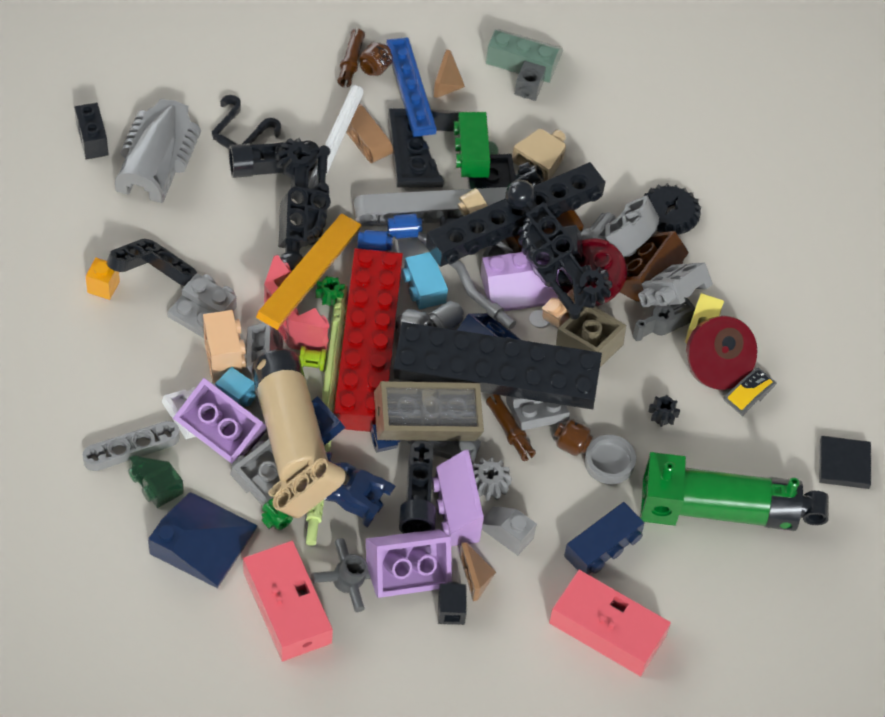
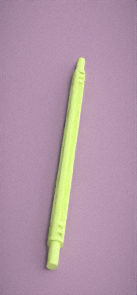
M346 285L345 289L341 290L344 293V298L337 297L336 304L333 305L321 399L333 414L347 313L346 298L348 287ZM331 441L324 446L326 452L330 451ZM324 500L307 512V545H316L318 525L322 521Z

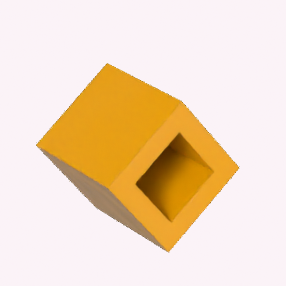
M95 257L86 274L87 293L110 300L120 282L119 272L110 269L106 264V260Z

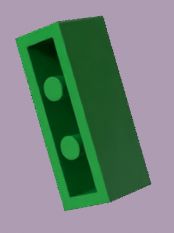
M459 112L458 121H454V135H458V137H455V152H459V154H456V168L461 169V177H489L490 151L487 112Z

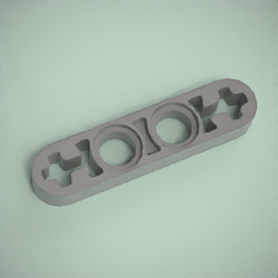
M164 421L90 445L83 451L84 465L91 471H98L172 447L179 441V427L174 422ZM168 431L170 434H172V436L167 437V435L164 434V432ZM154 434H156L158 438L157 442H155ZM143 437L151 441L147 446H139L136 442ZM121 445L126 448V451L118 455L113 453L112 449L115 446ZM105 450H108V458H106V453H104ZM96 455L99 460L94 461L91 456Z

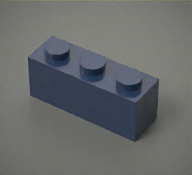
M622 502L568 542L564 557L577 570H581L588 575L590 573L596 574L604 567L606 561L610 558L616 559L622 554L626 546L629 544L634 545L642 538L645 522L625 502Z

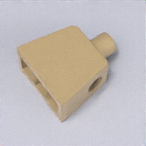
M543 129L536 130L514 146L513 162L518 166L528 161L530 165L537 164L543 172V182L551 179L564 159L566 145L563 142L566 139L565 134L560 130H555L552 134Z

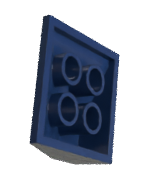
M189 492L161 519L148 538L149 554L218 589L256 531L257 525Z

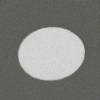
M536 310L530 314L529 320L536 327H545L549 322L543 319L542 310Z

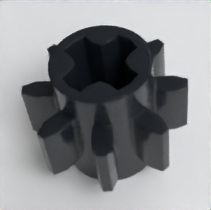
M529 161L520 165L519 170H517L518 173L515 174V180H527L533 186L542 183L541 181L544 180L541 168L537 164L530 165Z
M668 395L660 398L656 396L653 404H650L648 409L649 413H653L651 421H655L660 427L667 424L673 425L675 418H678L680 414V409L676 408L678 401L673 400Z

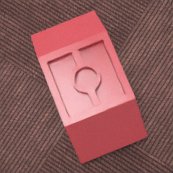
M278 255L273 257L264 284V304L292 272L288 263H283ZM295 308L278 329L289 348L301 350V347L305 346L308 350H327L329 323L326 317L320 315L316 308L299 315Z

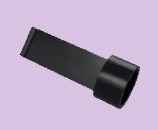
M313 141L308 142L312 148L319 147ZM285 142L230 145L229 164L232 178L283 173V168H277L279 161L275 157L279 146ZM318 159L316 160V162L313 164V166L310 168L309 171H311V170H313V169L315 168Z
M424 440L415 441L410 448L406 502L401 504L399 514V530L403 534L435 530L436 507L431 503L433 447Z

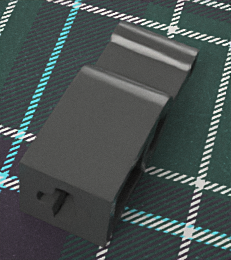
M684 298L685 302L682 304L657 305L651 317L636 322L633 338L635 341H641L644 336L651 333L663 336L691 323L695 311L694 305L688 298Z

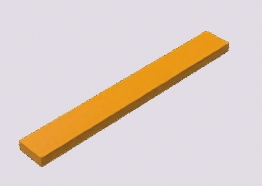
M341 213L261 307L256 318L278 330L359 232L362 224Z

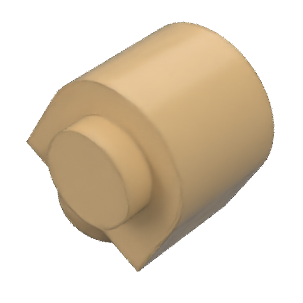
M477 188L459 197L460 203L457 204L464 216L488 206Z

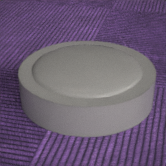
M599 436L589 444L586 450L585 467L595 480L605 484H618L624 482L632 475L636 463V453L632 445L619 436Z

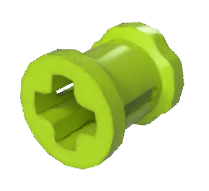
M302 346L300 351L302 368L312 367L324 371L327 350H308L305 346Z

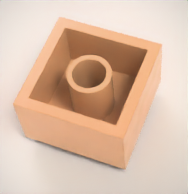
M233 310L203 314L204 344L212 383L217 382L230 367L242 373V368H246L244 356L246 350L244 340L240 338V320L234 318Z

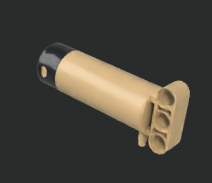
M275 349L259 356L252 367V374L280 479L268 491V494L274 497L273 506L275 509L293 518H300L343 484L345 471L343 468L328 461L300 357L295 352L287 349Z

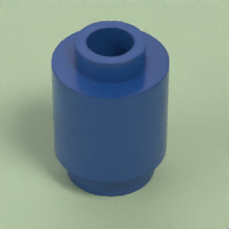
M416 213L393 215V218H387L389 236H393L395 239L418 237V232L423 230L422 219L417 218Z
M365 230V232H359L358 249L392 251L393 236H389L388 231Z

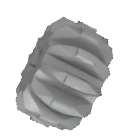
M493 457L489 459V462L481 458L479 464L474 463L472 465L479 497L482 495L486 496L487 502L491 496L498 500L501 494L506 495L509 489L508 486L511 485L512 481L509 467H503L504 463L502 460L497 463L494 462Z

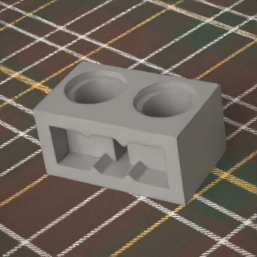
M266 323L248 327L247 368L252 373L253 363L259 356L271 350L283 349V336L278 330Z

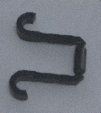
M227 95L221 99V107H226L229 104L235 106L212 131L213 140H216L217 143L228 149L230 145H237V143L222 134L219 135V133L241 111V101L234 95ZM275 118L264 119L242 144H252L268 127L275 128L274 136L278 138L281 135L280 121Z

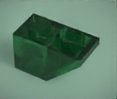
M134 455L129 458L130 469H128V473L134 483L139 482L148 502L152 501L157 508L184 494L183 480L170 462Z

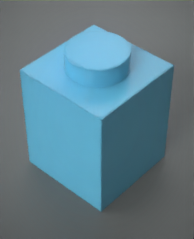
M230 367L215 383L218 389L243 408L250 406L256 397L255 382L233 367Z

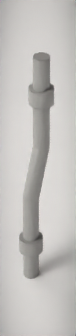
M421 232L418 235V240L426 245L427 234ZM460 260L449 264L457 271L467 294L487 310V314L491 318L499 320L509 329L516 325V321L504 312V308L497 303H492L476 290L465 265Z

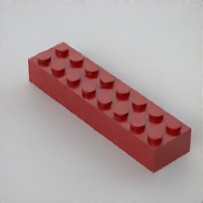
M354 249L334 415L346 427L344 428L345 430L371 432L372 425L376 424L374 391L381 381L389 382L403 253Z

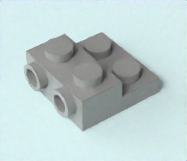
M196 273L182 289V296L169 309L168 317L204 338L203 314L228 310L234 311L237 307L235 292L228 286L221 288L216 285L214 279L207 274L201 276Z
M506 396V403L522 431L565 422L570 419V412L566 405Z
M269 439L266 442H263V440L259 441L251 449L252 452L246 457L243 455L238 457L232 463L230 473L246 493L250 491L262 506L274 498L268 494V491L280 481Z

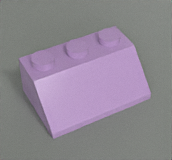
M523 252L482 258L480 276L486 297L492 303L499 304L504 308V311L544 306L551 298H558L554 290L544 285L541 279L534 274L532 266L526 259L527 255H524ZM539 260L537 263L539 265H547L549 262L547 260ZM558 269V271H557V276H556V282H557V283H558V273H559V269Z
M205 378L202 379L173 417L175 421L231 464L238 457L244 456L250 451L267 430L265 423Z
M464 450L437 466L436 475L432 477L433 492H438L439 497L436 500L438 515L442 514L444 522H441V531L451 536V546L461 545V543H479L484 519L469 450Z
M440 529L366 538V563L376 597L381 598L438 590L440 583L452 582L451 536Z

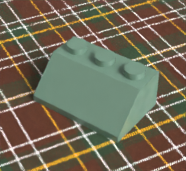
M499 29L494 31L488 45L486 64L519 74L524 61L546 67L544 82L550 83L563 48Z

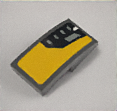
M758 367L740 381L724 397V401L743 417L777 383Z

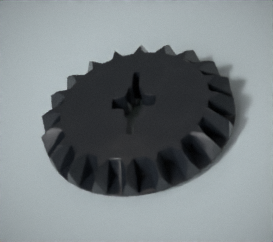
M668 183L665 186L658 184L656 188H650L648 193L644 194V196L648 195L659 216L658 232L675 231L677 235L689 232L698 224L701 216L699 199L694 198L693 192H687L686 187L681 189L678 188L677 184L675 186H669ZM675 204V209L667 213V207Z

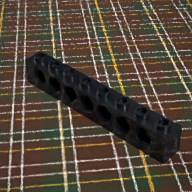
M589 162L533 186L536 191L534 201L537 205L544 202L555 218H558L567 211L576 210L581 205L599 200L603 196L606 181L593 164ZM505 198L428 231L426 248L440 267L453 264L460 258L474 255L485 247L494 246L501 240L517 236L518 229L523 226L526 213L524 210L512 208Z

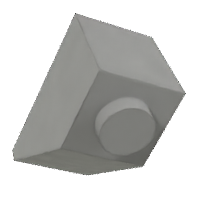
M493 507L484 516L482 530L518 556L534 539L537 523L517 509Z

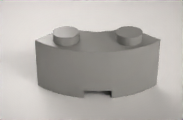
M648 195L626 204L621 215L605 225L607 241L614 245L622 253L623 257L635 254L637 248L657 231L659 216Z

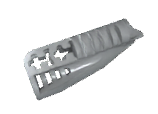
M160 99L148 111L142 110L137 112L120 152L125 161L115 180L116 192L128 195L133 185L144 187V191L149 192L151 201L164 202L175 173H182L186 170L201 133L200 127L190 122L187 105L173 100Z

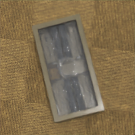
M381 381L374 391L377 440L476 441L484 432L480 383Z

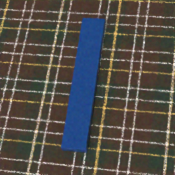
M409 38L388 39L386 45L390 48L393 56L392 67L413 137L435 135L437 128Z

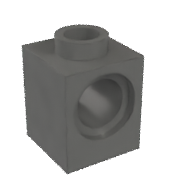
M524 61L516 80L514 95L536 101L544 83L546 67Z

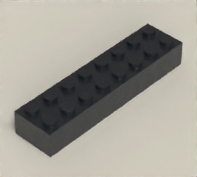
M402 322L393 370L394 379L412 382L480 383V389L483 393L593 410L602 353Z

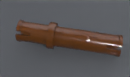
M356 29L351 31L345 57L340 63L341 71L337 82L342 87H345L346 80V87L352 85L353 75L358 69L357 61L363 39L365 38V33L361 29H358L356 36Z
M493 395L495 403L490 396L486 400V404L507 434L509 444L514 445L522 461L529 460L527 453L530 458H533L536 451L527 440L525 430L522 431L500 395Z

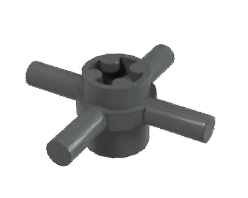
M340 538L335 541L340 563L337 564L334 571L311 573L312 583L333 582L339 591L350 594L354 611L361 612L365 607L359 588L365 579H371L368 565L361 556L349 555L345 539Z

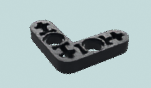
M140 239L110 251L106 263L110 269L117 272H126L149 263L183 286L197 273L192 266L150 239Z

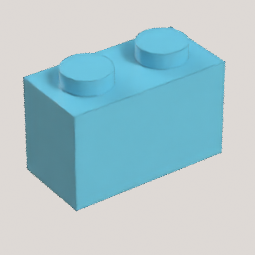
M431 253L406 257L404 268L401 269L404 282H408L410 298L412 301H416L418 309L445 304L447 302L448 288L440 268Z

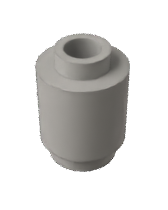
M448 301L432 311L430 319L434 327L451 329L463 321L462 315L464 311L457 302Z

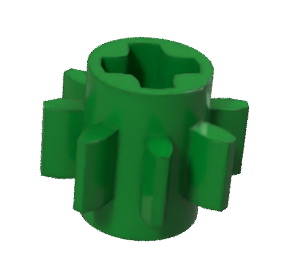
M326 276L322 282L317 281L315 297L321 298L322 305L333 306L336 304L337 297L344 298V293L341 290L345 289V284L339 283V277Z
M273 499L266 502L262 507L264 512L261 514L263 517L262 522L268 529L274 527L277 530H282L293 520V517L274 508Z

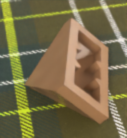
M448 49L445 51L435 81V98L465 87L452 52Z
M461 543L459 556L472 600L477 601L494 577L496 571L467 543Z

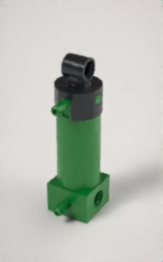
M650 452L642 482L640 518L644 522L676 526L680 515L796 531L800 518H803L805 523L816 526L826 524L829 521L828 494L822 491H809L803 495V483L795 477L790 479L766 478L686 468V456Z

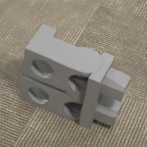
M705 263L671 265L650 281L642 283L644 290L638 296L643 307L682 304L685 302L684 298L690 297L694 289H707L713 283Z

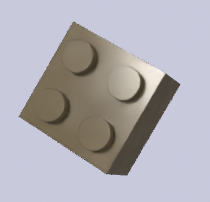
M585 307L578 319L569 318L558 328L556 346L601 352V367L624 345L627 325L597 307Z

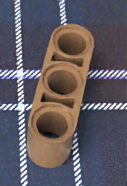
M358 104L346 133L370 163H374L393 154V147L388 137L361 104Z

